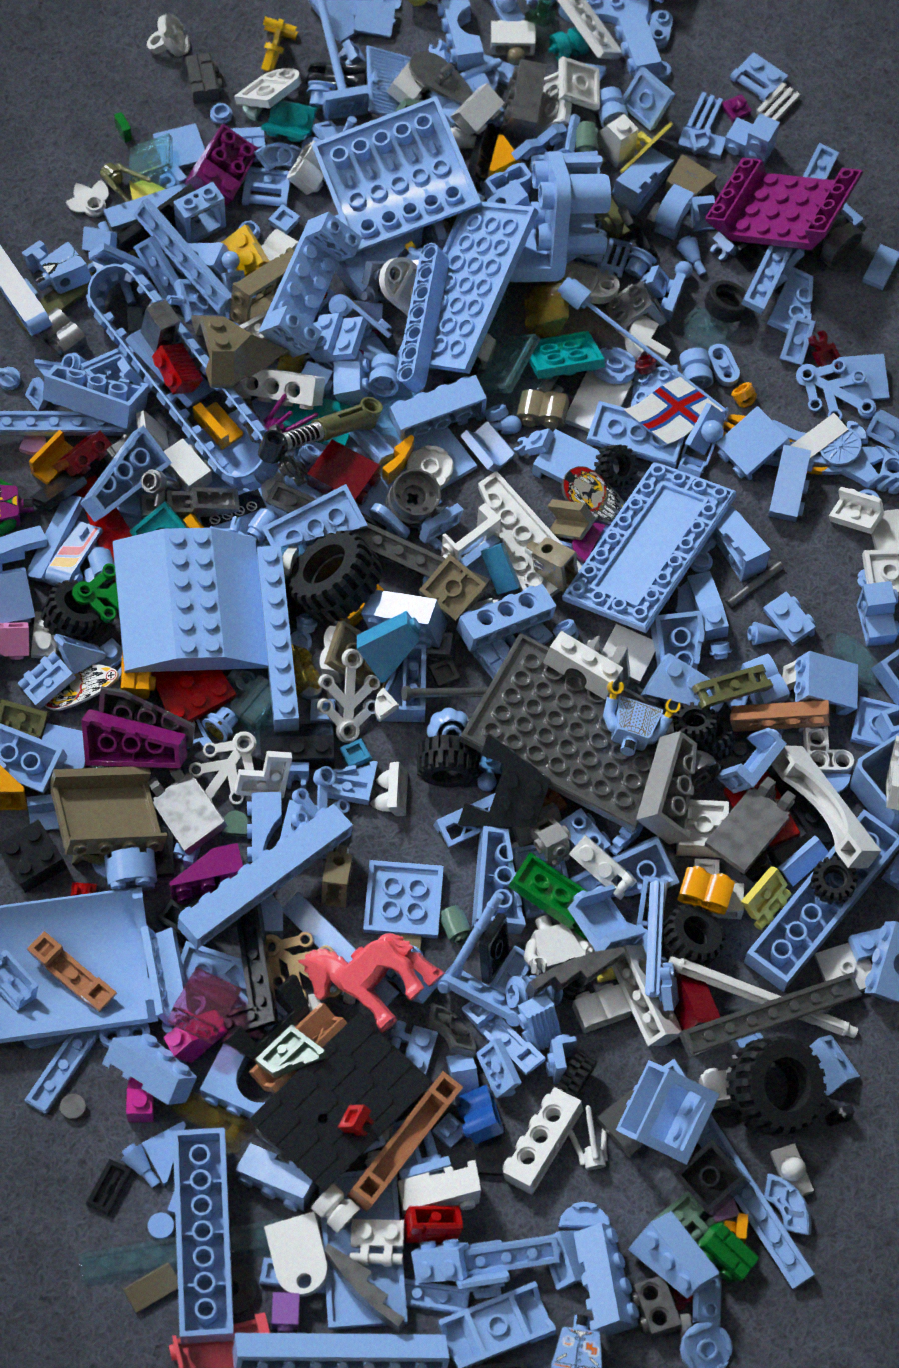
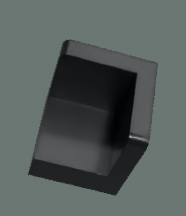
M744 242L737 247L735 258L748 272H751L760 266L769 245Z

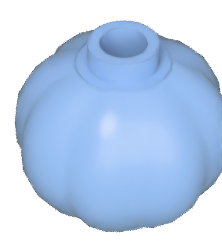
M449 707L432 715L430 724L427 726L428 737L438 735L461 736L469 722V718L462 711Z

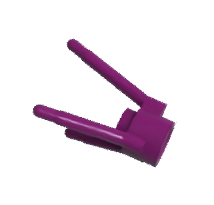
M283 394L270 414L263 419L265 423L263 425L269 430V427L278 424L282 433H285L318 417V413H314L283 430V423L293 414L292 411H289L280 419H273L287 397L286 394Z

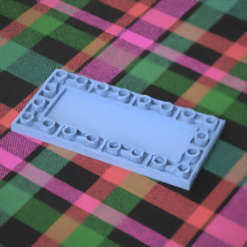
M654 461L562 595L563 601L646 633L737 497L736 491Z

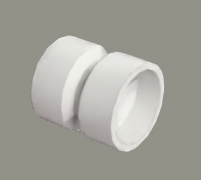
M334 1183L317 1199L311 1209L321 1218L326 1217L328 1219L327 1224L336 1233H339L356 1216L360 1208L351 1199L345 1200V1193Z

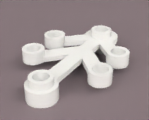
M347 649L342 655V663L346 666L344 693L335 684L332 676L324 674L318 680L319 686L328 690L344 708L342 718L333 708L332 701L323 698L317 703V709L326 714L337 726L336 736L345 743L355 741L359 736V726L371 714H375V700H365L363 710L355 717L354 708L380 686V680L377 676L368 675L364 679V685L355 693L356 669L363 663L362 655L355 649ZM350 654H353L354 659L349 663L347 658ZM329 678V685L324 686V679ZM374 678L375 685L370 687L369 681ZM327 702L328 708L323 710L322 705ZM373 702L374 708L369 711L368 705ZM349 726L350 732L345 735L344 728Z
M239 732L232 741L217 744L206 743L203 747V754L207 758H213L217 753L233 752L225 760L202 764L194 762L190 765L189 774L192 773L191 770L194 766H198L201 769L199 774L192 773L195 778L201 777L204 773L219 771L205 790L211 801L228 776L231 792L229 795L230 802L233 805H240L243 802V795H240L241 800L238 802L232 800L237 780L236 764L242 756L244 769L254 770L251 754L256 749L255 737L249 732ZM242 740H246L249 746L241 748L239 743ZM212 746L215 749V752L213 754H207L205 751L206 748Z

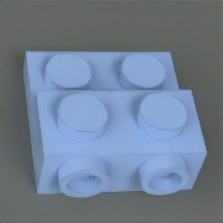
M340 313L320 315L318 322H314L313 325L319 328L322 333L315 349L308 353L316 363L356 359L367 321L363 316L343 319Z

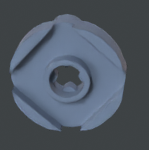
M443 220L423 227L422 242L424 246L434 243L443 250L449 237V233L445 232Z

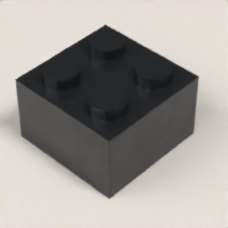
M39 819L0 842V854L24 893L68 868Z
M712 1139L688 1161L687 1165L684 1164L674 1174L703 1209L712 1216L751 1182L719 1144Z

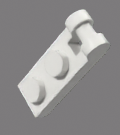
M587 835L569 852L570 856L605 887L614 885L616 890L613 894L620 900L626 895L625 891L629 886L633 887L637 882L630 873ZM617 874L622 878L618 885L612 881Z

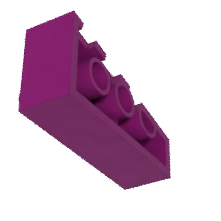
M91 709L87 711L81 720L85 765L181 768L187 758L186 734Z

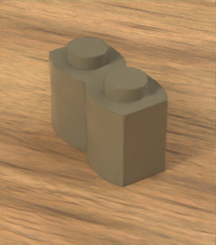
M523 390L517 417L526 427L544 425L550 429L564 427L569 407L568 396L560 392L544 393L537 390Z

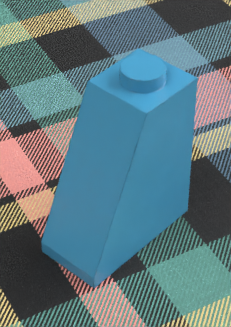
M406 610L357 635V650L381 683L391 676L417 645L421 626L415 617L412 618Z

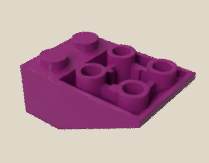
M222 124L193 167L185 185L191 183L194 189L197 190L213 182L223 195L226 206L233 200L255 158L254 152L259 148L225 124Z
M238 843L211 849L169 882L171 898L181 905L192 902V899L200 898L208 892L212 893L217 890L219 884L226 878L232 879L236 876L239 869L243 867Z

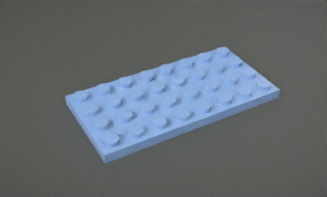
M481 202L482 205L458 214L442 250L449 257V266L429 368L470 374L539 214L535 207ZM401 344V347H400V349H399V351H398V353H397V356H396L399 360H400V354H401L402 344Z

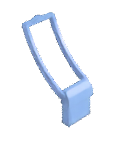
M727 415L725 416V418H724V420H723V422H722V424H721L722 426H723V424H724V422H725V420H726ZM716 442L711 447L707 461L686 455L685 452L688 445L685 444L681 457L682 460L677 470L700 477L701 473L704 472V467L709 463Z

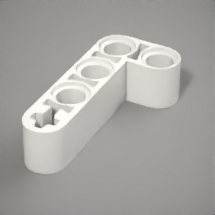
M809 698L805 701H813V699ZM828 726L803 728L804 749L814 762L822 764V767H819L822 772L850 774L854 763L853 755L847 750H829ZM811 740H818L821 744L815 745ZM836 762H843L846 764V767H840Z

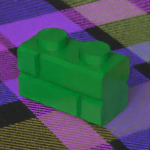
M722 1222L712 1224L697 1243L711 1263H714L719 1269V1276L727 1282L743 1280L750 1271V1268L759 1259Z

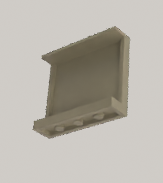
M149 767L53 770L49 787L66 855H105L116 850L139 847L140 852H146V848L153 849L154 852L163 850L167 833H161L147 783L151 775Z

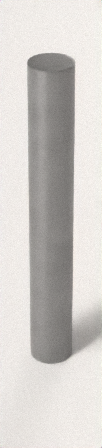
M776 562L726 600V604L733 608L783 570L784 565L782 562Z

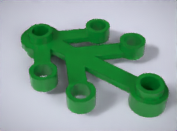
M111 563L105 564L102 572L90 582H78L72 591L73 598L79 604H89L101 615V619L106 623H111L115 620L116 611L113 607H105L99 599H107L119 611L116 582L108 589H99L105 581L112 580L116 576L115 565ZM110 569L113 571V573L108 574L105 572V570ZM81 590H87L89 593L83 594ZM109 612L113 616L107 617L104 615V613Z

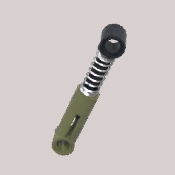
M365 397L359 405L315 419L311 424L285 433L268 430L261 441L258 456L264 462L274 464L280 461L282 454L291 449H296V447L299 448L301 445L304 446L315 441L323 442L360 428L372 430L376 427L383 406L377 399Z

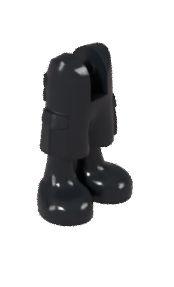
M318 61L309 65V74L306 78L307 85L309 81H325L336 86L335 90H338L331 61L328 63ZM340 61L346 86L357 87L367 85V61L346 65L345 61Z

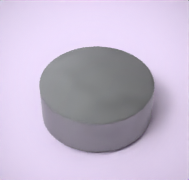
M69 1094L61 1100L60 1111L65 1119L76 1121L84 1116L86 1104L80 1095Z

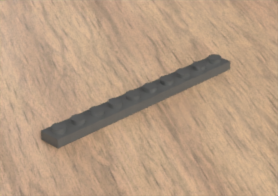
M276 480L266 503L291 513L316 500V498ZM366 522L367 528L350 531L358 534L375 554L427 578H430L446 559ZM470 570L488 586L489 578Z

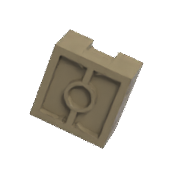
M449 554L419 589V594L421 597L437 599L442 612H444V616L457 625L460 616L464 612L469 611L486 592L487 584Z

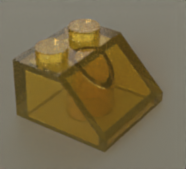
M567 278L534 286L530 295L526 296L525 308H528V315L525 326L529 330V337L543 339L558 336L569 318L568 302L560 297L561 294L558 292V289Z

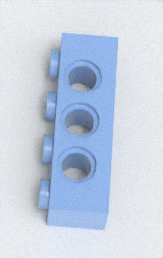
M543 584L535 587L529 586L518 594H509L498 602H489L480 609L464 612L459 618L456 629L469 651H473L552 619L556 604Z

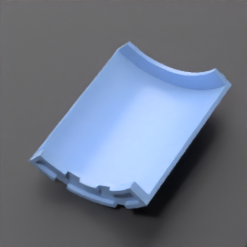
M142 886L0 906V954L7 950L38 984L37 997L17 1012L0 994V1043L158 1021L141 928L147 926ZM44 931L62 945L63 950L96 978L102 979L117 992V995L100 1012L66 988L27 951V948Z

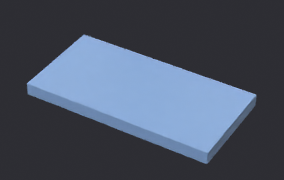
M365 1171L344 1172L334 1182L345 1193V1200L349 1199L347 1194ZM396 1175L371 1208L366 1212L359 1207L360 1211L353 1219L400 1220ZM319 1188V1195L321 1196L324 1192ZM326 1217L321 1218L324 1249L327 1244H330L349 1257L350 1253H360L361 1247H351L352 1220L339 1233H336L327 1224L328 1219ZM370 1248V1253L384 1254V1248ZM393 1248V1254H402V1248ZM327 1258L329 1273L325 1284L328 1329L387 1326L386 1323L377 1318L355 1297L338 1276ZM403 1263L402 1265L392 1264V1267H384L383 1264L364 1266L372 1271L370 1283L388 1294L386 1306L405 1318L404 1324H407Z

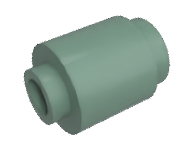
M584 121L578 124V128H576L577 152L598 151V129L594 122Z
M458 905L444 909L440 913L442 916L441 923L449 942H455L456 944L466 942L472 930L464 911L460 910Z

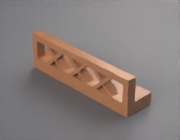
M829 700L732 706L730 722L733 732L756 731L766 728L789 729L830 726Z
M320 1003L295 1028L322 1048L347 1022L343 1017H335L325 1003ZM256 1064L249 1073L264 1091L275 1093L301 1068L273 1078Z

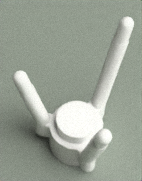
M586 1106L591 1146L586 1147L585 1153H583L573 1130L570 1131L569 1137L579 1156L580 1165H585L586 1170L601 1169L606 1166L605 1161H608L607 1132L602 1128L600 1150V1146L596 1144L591 1107Z

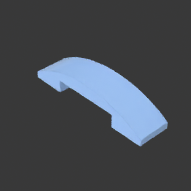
M472 1001L462 1007L464 1014L488 1042L496 1038L502 1039L514 1067L521 1073L529 1074L546 1060L529 1041L526 1043L499 1015Z

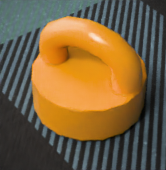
M749 382L739 385L731 394L741 408L751 406L757 397L753 385Z

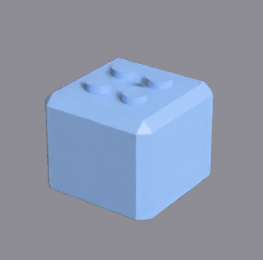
M897 733L858 759L851 778L850 788L871 815L899 834V810L886 808V777L896 736H899V733Z

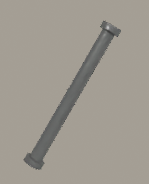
M403 686L401 696L403 701H409L411 698L483 697L488 687L410 688V686Z

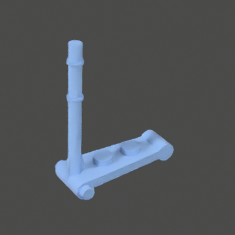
M495 892L491 900L487 902V906L478 922L474 924V929L455 961L440 979L437 987L441 993L453 991L506 1019L510 1026H518L517 1016L520 1014L518 1006L510 1008L503 993L492 989L479 979L463 971L466 960L482 933L486 931V926L495 911L499 909L503 895Z

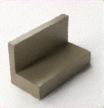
M552 499L548 505V508L557 518L550 527V531L556 537L582 540L596 520L585 503Z

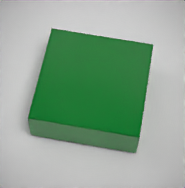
M121 112L114 114L115 127L124 143L131 141L132 131L125 116Z

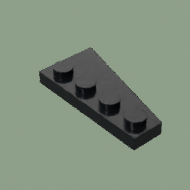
M191 183L157 207L173 227H176L174 201L195 191ZM137 221L117 236L116 248L129 253L134 250V246L151 237V235Z

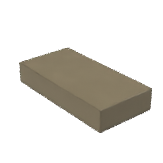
M167 1262L123 1288V1291L133 1310L137 1313L178 1289V1278L170 1263Z

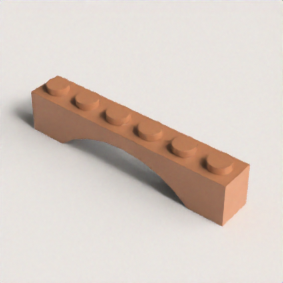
M443 1071L347 1194V1197L367 1212L463 1086Z

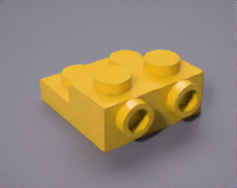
M243 225L221 242L227 246L229 251L238 254L240 263L236 270H244L245 277L270 262L249 225Z

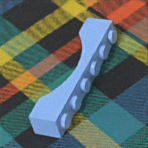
M252 792V801H247V816H252V824H247V839H252V847H247L248 862H255L257 857L266 850L272 835L282 824L281 792ZM271 894L261 902L266 936L276 935L279 938H283V907Z

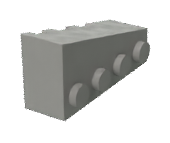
M681 731L659 738L636 818L638 822L669 845L689 840L691 837V831L688 830V820L692 819V809L689 808L690 796L694 794L691 775L695 774L697 743Z

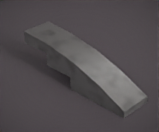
M191 487L190 491H166L164 501H167L182 519H185L190 514L199 518L234 513L240 510L238 489ZM141 494V520L157 508L153 506L155 495Z
M623 947L571 959L531 980L525 992L532 999L550 985L556 992H559L575 980L583 987L619 962L626 950Z
M327 1244L325 1247L326 1257L341 1280L355 1297L377 1318L399 1333L404 1325L405 1318L386 1306L388 1294L370 1283L372 1271L335 1247Z

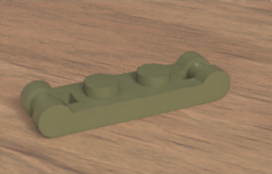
M760 664L697 683L692 687V690L700 699L699 705L701 709L705 710L720 703L760 691H767L774 685L771 679H767L764 665ZM710 690L713 696L709 697L706 691Z

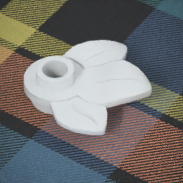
M102 180L98 181L92 189L76 183L74 198L69 199L66 203L76 213H86L91 217H99L104 214V209H106L105 201L109 196V191Z

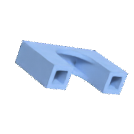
M223 1044L200 1088L201 1096L204 1098L203 1101L214 1107H217V1105L223 1106L233 1116L240 1117L242 1115L250 1118L264 1103L250 1101L238 1090L239 1079L249 1058Z

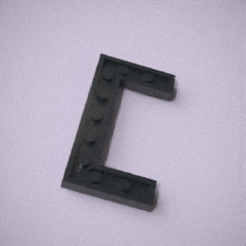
M760 730L750 731L735 739L733 750H729L728 755L723 753V758L719 759L718 756H714V759L721 767L720 771L738 764H744L756 750V747L747 737ZM770 765L765 772L768 771L771 778L776 782L775 786L781 797L787 791L796 796L794 799L795 803L790 810L806 832L800 838L775 850L778 867L813 836L819 838L827 851H830L835 842L833 834L823 816L806 797L783 781L773 766Z
M199 900L189 903L188 907L192 908L199 903ZM261 902L236 920L248 1004L218 1014L228 1032L214 1044L222 1042L221 1040L237 1025L242 1026L247 1033L279 1023Z

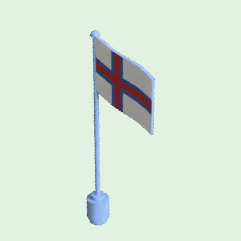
M567 277L558 289L561 298L577 310L580 307L583 309L587 306L678 377L660 386L640 403L623 409V412L665 445L682 439L692 431L706 403L712 404L724 414L729 412L728 407L724 408L590 303L592 300L590 294L592 292L575 278L572 280L570 277Z

